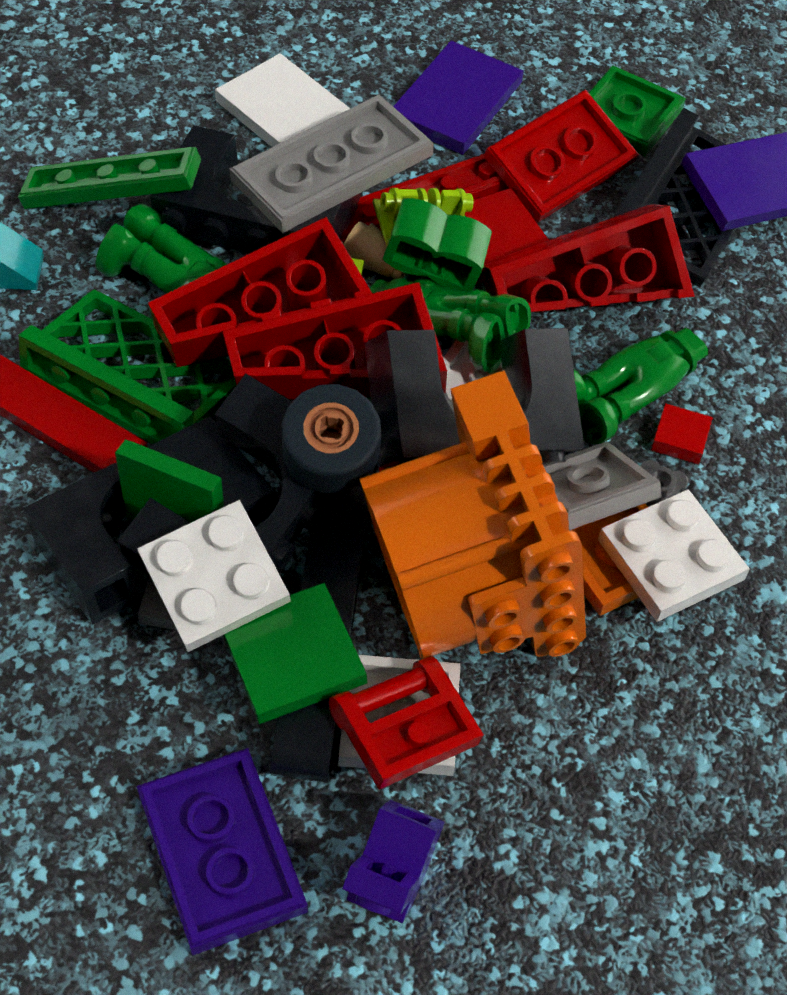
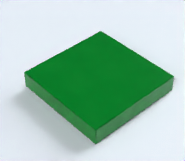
M613 65L589 92L638 154L644 157L681 113L686 100L681 95Z
M126 439L115 452L127 521L132 522L150 498L190 523L224 507L221 477Z
M325 583L290 595L291 602L223 635L259 724L323 701L341 692L368 684L365 668Z

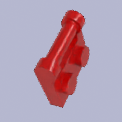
M433 656L415 661L413 669L354 694L344 691L329 698V709L335 723L340 729L345 730L379 790L479 745L484 735L441 664ZM421 690L430 695L427 699L369 723L365 716L369 712Z

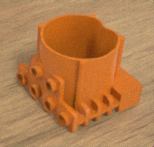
M503 370L450 389L459 444L359 479L371 515L376 538L404 616L422 659L476 641L480 654L491 651L503 653L517 648L527 638L531 639V646L536 656L542 657L549 654L552 657H558L575 650L580 642L586 638L582 544L577 533L569 531L568 513L564 504L558 501L555 485L550 474L546 472L542 464V456L537 446L532 445L530 442L529 423Z

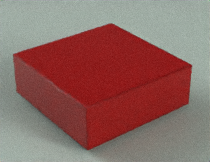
M665 403L651 451L699 465L713 417Z

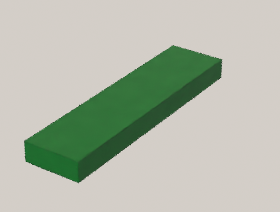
M185 147L35 166L30 168L18 198L24 209L191 190L201 158L196 147Z

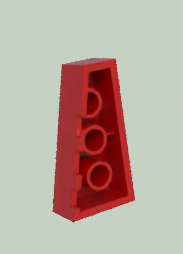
M650 204L485 262L481 272L486 291L490 296L508 294L521 297L528 302L531 312L560 310L569 307L603 306L611 303L655 301L656 299L695 297L670 205Z
M325 217L148 302L155 329L176 367H182L228 356L223 331L373 293L331 223Z
M416 282L223 331L236 385L246 373L288 399H295L301 392L315 386L331 384L352 388L360 392L364 397H371L364 343L387 330H434L420 283ZM435 334L443 392L446 393L447 368Z

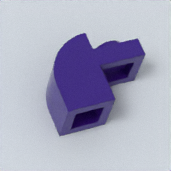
M393 800L385 803L378 811L363 854L349 868L342 888L349 892L346 900L403 924L426 874L445 822Z

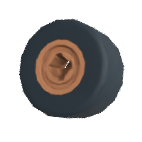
M339 384L318 385L301 392L288 405L281 422L283 460L290 474L302 485L321 493H342L361 485L359 479L370 475L374 471L380 455V418L372 403L360 392ZM327 429H335L338 432L328 431Z

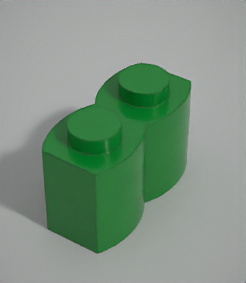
M403 198L382 259L388 265L401 272L417 276H428L431 280L444 287L473 291L483 270L492 231L475 219L461 215H447L442 209L427 201Z

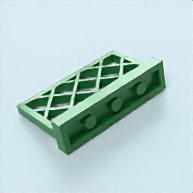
M95 289L44 329L40 330L30 325L18 335L20 366L151 444L209 416L213 417L236 386L230 360L225 357L182 367H176L174 362L164 363L162 354L169 352L155 329L153 319ZM94 309H98L111 316L112 320L85 321V317ZM141 332L149 336L151 340L124 342L123 333ZM115 334L117 342L89 344L88 335ZM81 336L82 345H68L58 338ZM154 354L156 361L155 364L129 365L127 356ZM120 357L121 366L109 367L94 358ZM219 373L229 378L225 383L204 384L202 375ZM194 375L196 385L169 387L167 377ZM159 378L161 387L148 388L133 379ZM199 399L201 406L193 412L174 401Z

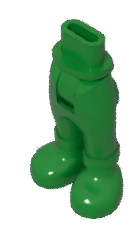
M145 204L133 206L126 213L124 227L115 223L109 229L98 249L95 261L97 271L106 277L119 276L131 265L133 271L147 277L165 294L227 265L223 260L214 257L177 233V230L166 223L161 224L159 214Z
M396 278L391 282L378 279L370 287L372 293H377L419 282L436 336L449 337L451 340L463 343L467 341L469 359L472 365L477 370L485 373L495 372L501 364L499 341L530 327V306L525 299L508 294L490 296L487 291L478 289L473 291L458 290L438 285L434 281L427 279L408 282L406 278Z
M683 328L676 333L667 330L660 336H653L623 348L607 359L596 370H592L583 376L573 368L583 441L598 445L611 439L615 435L619 424L670 392L685 376L695 371L697 362L708 355L706 344L688 328ZM623 385H627L626 387H624V388L621 389L620 391H618V392L616 391V392L612 393L611 395H609V396H607V397L605 398V396H606L607 394L611 393V392L614 391L615 389H617V388H619V387H621V386H623Z

